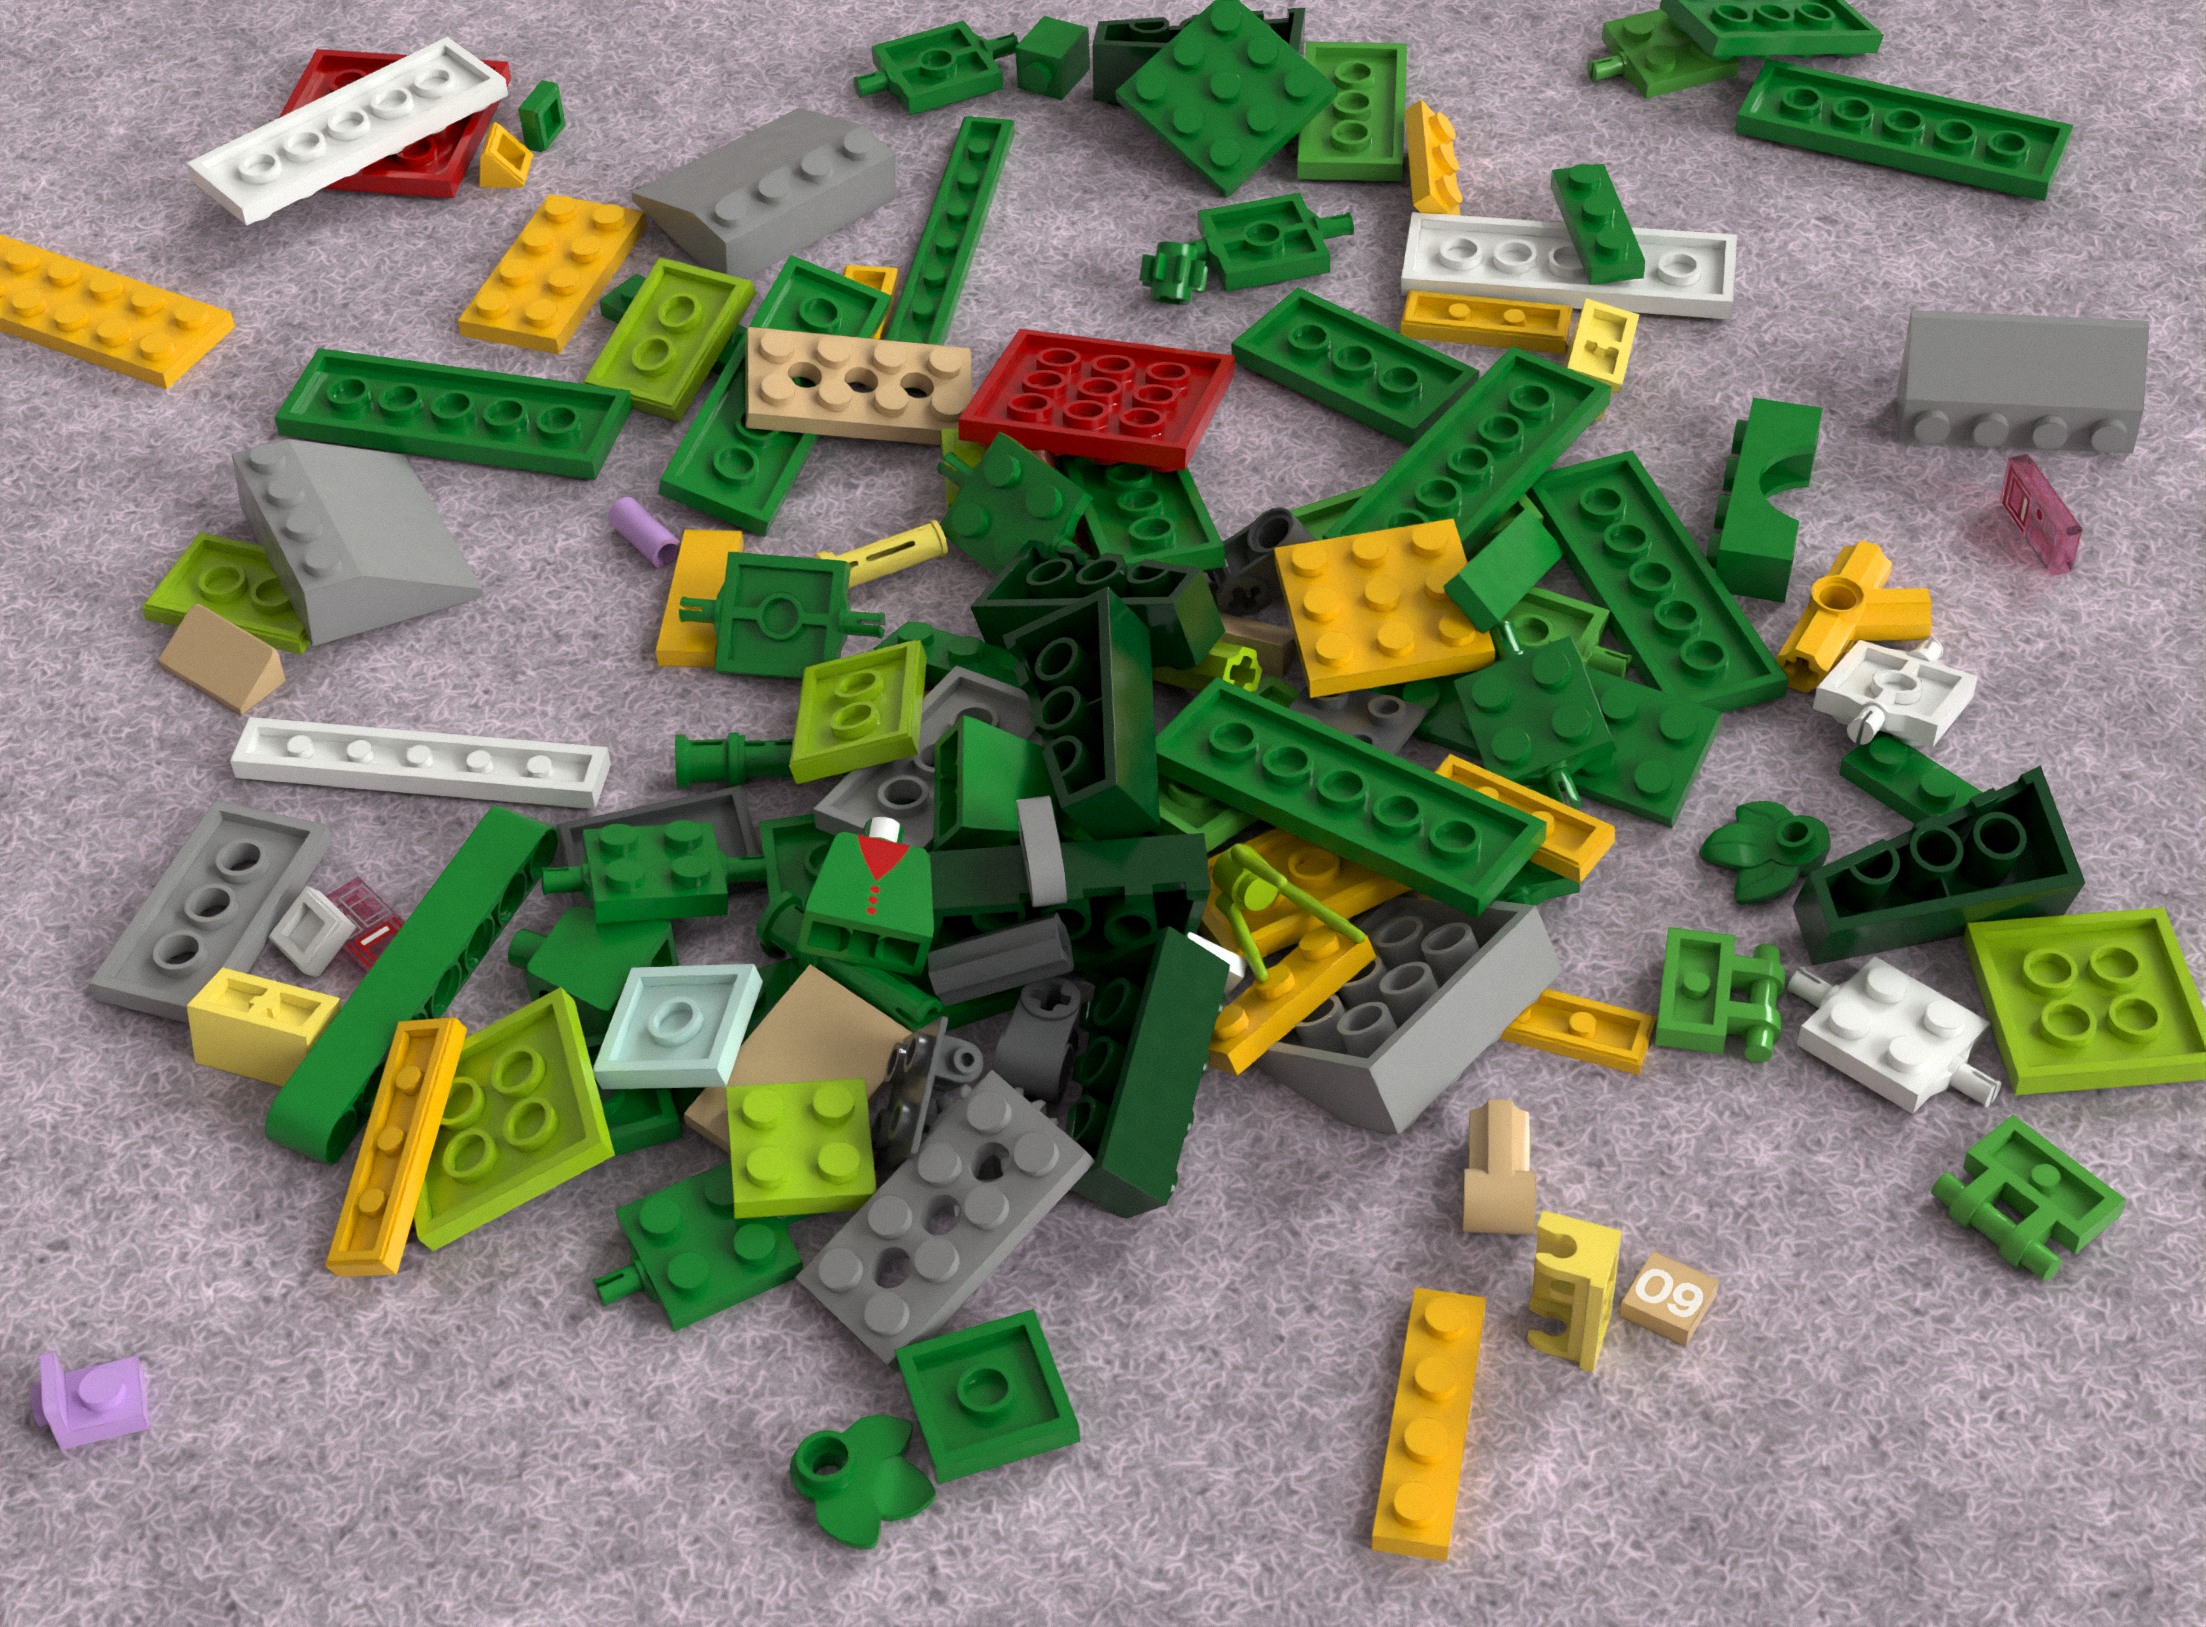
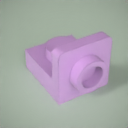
M55 1351L39 1354L40 1382L30 1384L31 1407L38 1427L50 1426L60 1450L149 1429L144 1369L138 1356L64 1373Z

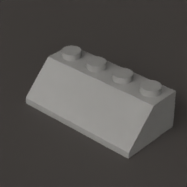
M1911 310L1896 393L1898 442L2133 453L2144 411L2149 323L2148 321Z

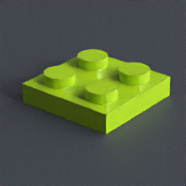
M865 1078L726 1087L734 1219L859 1211L877 1192Z

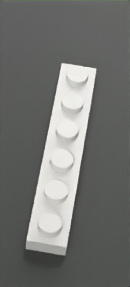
M249 717L230 759L234 776L240 779L596 809L611 766L608 747Z

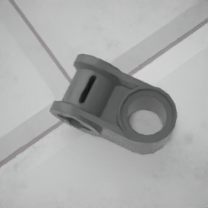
M1283 507L1269 509L1263 512L1254 522L1227 540L1222 541L1225 559L1229 567L1206 571L1208 577L1218 586L1216 601L1222 613L1237 617L1258 613L1266 604L1283 594L1275 567L1274 548L1318 541L1288 509ZM1250 589V598L1247 597L1245 590Z
M1054 976L1026 984L1021 991L1007 1030H1004L999 1038L992 1070L1014 1089L1016 1087L1023 1088L1024 1097L1042 1099L1045 1102L1059 1104L1062 1101L1071 1066L1078 1051L1079 1035L1074 1028L1081 1006V993L1078 987L1067 979Z

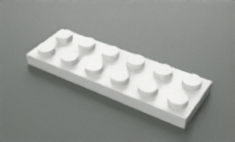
M446 37L187 162L190 179L247 226L255 221L268 218L273 212L299 199L312 196L316 191L344 177L358 173L360 169L388 155L400 152L404 147L430 134L441 132L448 125L472 113L485 110L490 104L508 96L506 80L449 37Z
M1412 212L1401 276V296H1407L1408 290L1568 305L1578 309H1582L1585 299L1588 298L1633 313L1731 320L1734 300L1737 235L1631 227L1646 260L1644 278L1590 285L1565 223Z

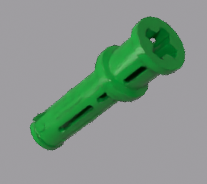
M739 732L729 733L726 739L688 740L686 734H675L677 789H688L690 783L728 782L730 787L747 784V779L793 777L789 767L793 739L746 741L745 735H739ZM846 772V773H842V774H838V775H848L850 772Z
M791 891L783 892L776 896L762 913L757 923L756 939L766 947L777 945L798 960L799 968L803 972L811 964L912 1033L939 1018V1016L931 1013L929 1010H933L936 1013L941 1012L943 1008L942 1002L922 991L894 971L795 951L805 908L802 906V899Z

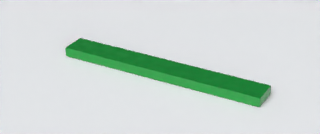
M972 116L963 118L885 340L944 346L1015 135L1014 120ZM904 388L906 392L926 394L918 388Z

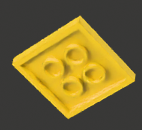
M1454 519L1274 548L1275 567L1310 698L1477 671L1490 667L1495 663V649L1489 631L1485 634L1480 633L1443 588L1467 564Z

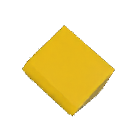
M496 122L490 125L480 155V187L522 188L525 185L534 155Z

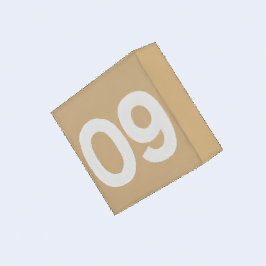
M1652 1251L1621 1302L1620 1317L1686 1347L1717 1294L1719 1280Z

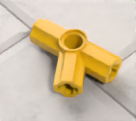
M1860 540L1853 546H1844L1827 575L1819 578L1812 585L1808 606L1777 655L1776 661L1788 678L1787 687L1808 694L1812 689L1818 687L1840 662L1843 655L1849 652L1859 640L1920 641L1929 637L1932 627V601L1928 588L1883 589L1890 577L1892 562L1884 556L1881 547Z

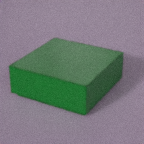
M541 80L520 105L518 111L525 147L542 153L555 140L566 126L558 83Z

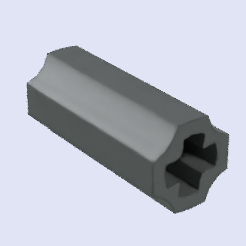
M1057 912L935 946L929 949L927 955L930 981L934 993L941 1000L943 1007L1068 973L1074 968L1070 938L1066 926L1062 923Z

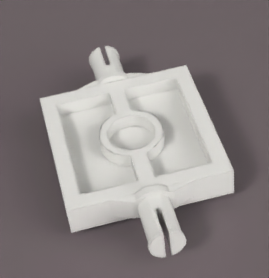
M1924 638L1914 650L1909 652L1888 649L1859 640L1818 685L1813 709L1830 714L1839 723L1848 725V736L1855 743L1861 737L1860 744H1868L1878 731L1892 734L1893 738L1907 745L1934 747L1972 700L1978 676L1947 667L1938 662L1943 655V647L1936 639L1929 646L1931 638Z
M1873 957L1849 981L1835 986L1807 971L1804 967H1800L1799 971H1796L1788 985V992L1794 993L1819 1008L1801 1025L1797 1045L1908 1112L1914 1114L1932 1095L1943 1092L1951 1087L1981 1103L1985 1108L1997 1097L2002 1083L1967 1064L1968 1058L1986 1040L1991 1022L1877 957Z

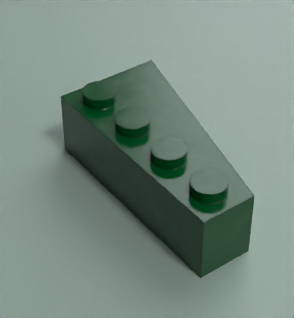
M1305 7L1287 9V18L1264 19L1263 10L1252 11L1304 57ZM1192 15L1191 18H1187L1180 25L1169 26V21L1165 17L1098 21L1092 44L1093 101H1107L1111 105L1122 106L1117 102L1115 91L1198 15Z
M1106 587L1003 635L1007 651L1014 656L1018 667L1014 672L1019 687L1027 694L1032 708L1028 713L1033 728L1042 737L1045 746L1042 754L1061 809L1094 840L1133 838L1160 826L1149 628L1109 587Z
M2039 766L2021 774L2016 782L1996 791L1994 788L1982 792L1970 798L1966 805L1940 817L1935 814L1917 822L1911 830L1888 841L1881 839L1810 872L1792 907L1813 966L1964 936L1967 923L2064 915L2084 886L2085 880L2043 770Z
M1205 834L1060 843L1065 872L1067 903L1032 907L1021 846L930 852L934 933L930 948L1057 912L1062 923L1066 926L1072 945L1074 961L1072 971L1086 972L1087 961L1164 927L1170 926L1185 936L1188 932L1197 934L1211 891Z
M1170 926L1087 961L1085 980L1094 985L1095 990L1093 1002L1088 1000L1081 1005L1079 1027L1089 1032V1039L1086 1051L1075 1058L1072 1080L1083 1087L1081 1098L1068 1110L1066 1134L1086 1150L1095 1163L1071 1189L1115 1215L1126 1219L1166 1206L1168 1199L1176 1188L1178 1182L1176 1169L1184 1139L1193 1125L1194 1112L1192 1109L1200 1079L1210 1061L1208 1048L1216 1019L1225 1004L1224 988L1231 966L1228 962Z

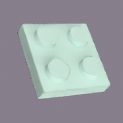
M728 964L631 968L593 1067L594 1077L601 1089L727 1087L763 983L755 965Z

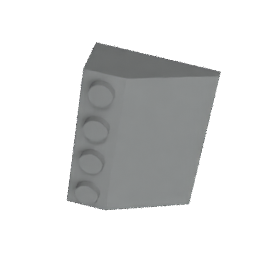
M797 108L632 192V201L704 269L746 279L895 200L896 154L861 124Z
M292 439L274 443H263L248 450L232 453L241 509L259 544L263 547L274 573L277 574L286 596L289 597L291 606L299 621L302 622L312 646L454 607L483 596L481 585L405 455Z
M1409 890L1368 909L1352 925L1368 936L1377 957L1304 1020L1295 1025L1283 1038L1269 1047L1252 1065L1349 1125L1400 1135L1405 1129L1411 1127L1418 1120L1420 1114L1447 1087L1453 1085L1460 1078L1461 1073L1488 1046L1494 1044L1501 1037L1502 1032L1530 1004H1534L1541 997L1540 994L1563 972L1537 907L1535 905L1493 900L1478 918H1475L1416 890Z

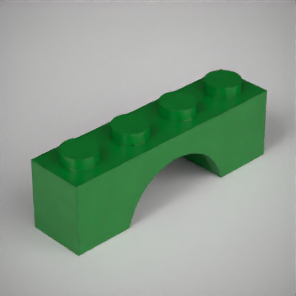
M1753 398L1748 421L1741 419L1736 421L1731 453L1739 454L1740 457L1728 456L1723 491H1729L1731 495H1719L1714 529L1723 531L1722 534L1711 532L1706 559L1712 568L1716 569L1717 575L1730 594L1785 603L1793 566L1799 521L1783 514L1766 499L1785 490L1809 487L1823 408Z

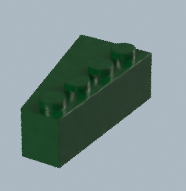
M1029 540L970 606L985 643L1007 649L1002 637L1003 635L1103 588L1109 587L1149 628L1151 667H1173L1177 670L1198 667L1225 633L1224 625L1202 568L1148 559L1134 566H1127L1123 555L1106 552L1097 560L1086 559L1081 548L1065 545L1057 553L1048 552L1044 542Z

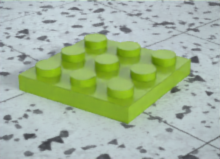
M2165 907L1966 924L1963 942L2015 1096L2206 1080V1012Z
M562 987L468 1036L464 1040L414 1213L418 1239L432 1251L445 1246L615 1156L574 999Z

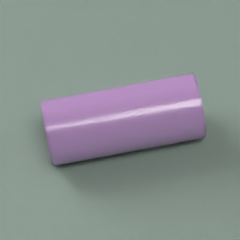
M624 497L613 504L608 513L609 523L654 566L662 569L677 561L681 542L635 499Z

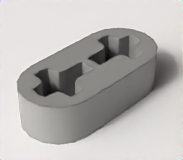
M1050 796L1016 800L1019 838L1032 907L1067 903L1064 865Z

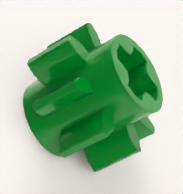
M1179 242L1157 243L1156 256L1142 255L1139 280L1143 281V286L1151 287L1150 299L1160 303L1188 305L1190 304L1192 291L1205 292L1208 267L1205 266V261L1196 260L1198 251L1196 247Z

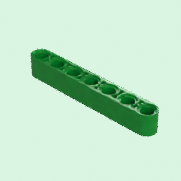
M498 805L492 807L485 814L276 1096L265 1123V1136L268 1141L327 1165H333L339 1161L370 1117L398 1022L438 1019L442 1017L541 878V868H548L552 863L558 845L559 833L556 827Z

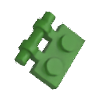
M1668 927L1655 1045L1723 1054L1726 1034L1740 1035L1745 1041L1744 1053L1748 1060L1755 1063L1769 1061L1772 1057L1773 1044L1781 1036L1782 1017L1776 1010L1777 998L1784 992L1786 977L1785 969L1780 964V950L1778 947L1772 944H1761L1755 947L1753 957L1734 955L1735 935ZM1730 988L1744 989L1750 996L1749 1003L1729 1001Z
M2014 1115L2010 1116L1967 1151L1963 1169L1975 1178L1972 1183L1966 1186L1951 1173L1946 1172L1938 1178L1931 1190L1932 1195L1950 1208L1948 1211L1949 1217L1966 1230H1970L1974 1226L2000 1247L1999 1256L2017 1270L2025 1266L2044 1282L2049 1280L2058 1271L2062 1264V1259L2043 1244L2050 1238H2054L2075 1255L2121 1216L2126 1200ZM2000 1199H2003L2024 1215L2026 1219L2017 1225L1993 1205Z

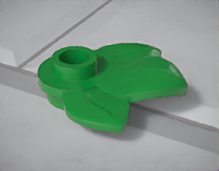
M1754 801L1737 806L1735 812L1737 824H1727L1714 830L1699 849V856L1704 861L1739 870L1735 885L1736 903L1745 905L1776 898L1788 892L1794 886L1798 877L1807 876L1810 872L1821 868L1830 851L1831 839L1825 824L1814 817L1794 816L1784 805L1776 802Z
M886 1415L867 1416L858 1419L843 1433L832 1430L818 1431L809 1435L800 1443L790 1462L791 1481L800 1496L815 1503L817 1523L820 1529L831 1539L855 1549H873L879 1541L881 1520L892 1522L913 1517L922 1512L935 1500L936 1491L928 1477L914 1464L901 1456L907 1449L912 1437L913 1424L911 1422ZM825 1466H835L840 1469L831 1475L816 1474L819 1469Z

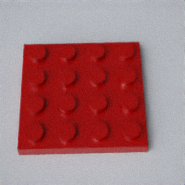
M316 49L279 118L408 55ZM481 60L503 76L508 87L511 80L508 62ZM501 99L490 104L485 110L472 113L448 125L441 132L430 134L404 147L400 152L388 155L360 169L358 173L344 177L322 189L454 198Z
M1019 328L959 417L958 440L977 442L980 447L988 449L997 434L1002 432L1012 437L1025 448L1033 450L1035 454L1043 457H1058L1067 454L1089 457L1092 462L1102 465L1127 462L1145 465L1148 469L1156 472H1172L1177 469L1185 470L1234 377L1235 356Z

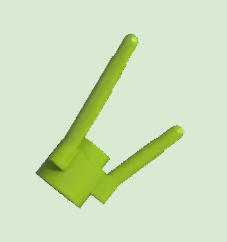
M1235 844L1224 851L1217 859L1213 867L1212 878L1222 893L1217 898L1215 905L1227 917L1247 963L1258 981H1266L1268 972L1241 911L1243 909L1253 911L1265 909L1275 900L1278 893L1358 944L1364 942V932L1289 882L1286 877L1281 875L1276 869H1273L1250 846Z

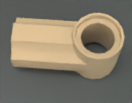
M1488 1099L1483 1106L1470 1110L1468 1169L1464 1168L1462 1232L1534 1235L1536 1172L1530 1171L1531 1127H1529V1112L1516 1107L1512 1100Z

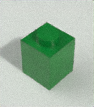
M1043 16L1015 47L1018 88L1063 100L1090 69L1089 28Z

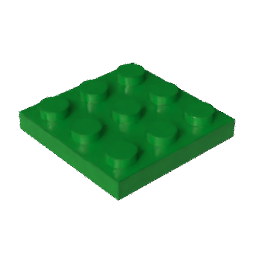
M1214 0L1115 92L1117 102L1221 196L1227 198L1337 97V86L1241 1Z

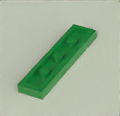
M1527 507L1489 541L1443 588L1480 633L1485 634L1501 621L1566 552Z

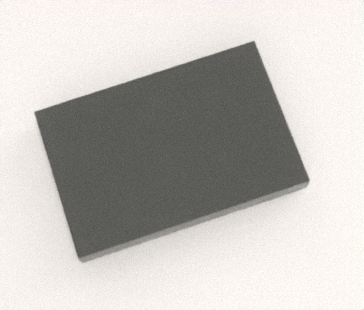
M742 785L556 824L565 867L581 866V860L584 857L583 829H598L611 824H626L634 827L667 825L677 820H689L696 823L712 822L717 847L724 855L726 854V858L760 856L761 853ZM767 880L766 882L728 883V896L767 888ZM571 892L573 907L592 908V904L584 897L582 892Z

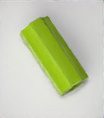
M1217 641L1207 654L1206 659L1198 667L1186 670H1177L1173 667H1152V681L1201 693L1218 677L1252 692L1258 689L1263 669L1258 664L1256 650Z

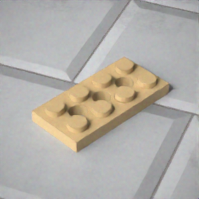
M748 327L745 340L746 428L940 445L941 429H958L959 417L973 398L970 348ZM805 377L812 380L816 386L803 388L795 385L792 378ZM848 383H863L873 391L868 393L855 392ZM914 387L921 389L928 397H911L904 388Z

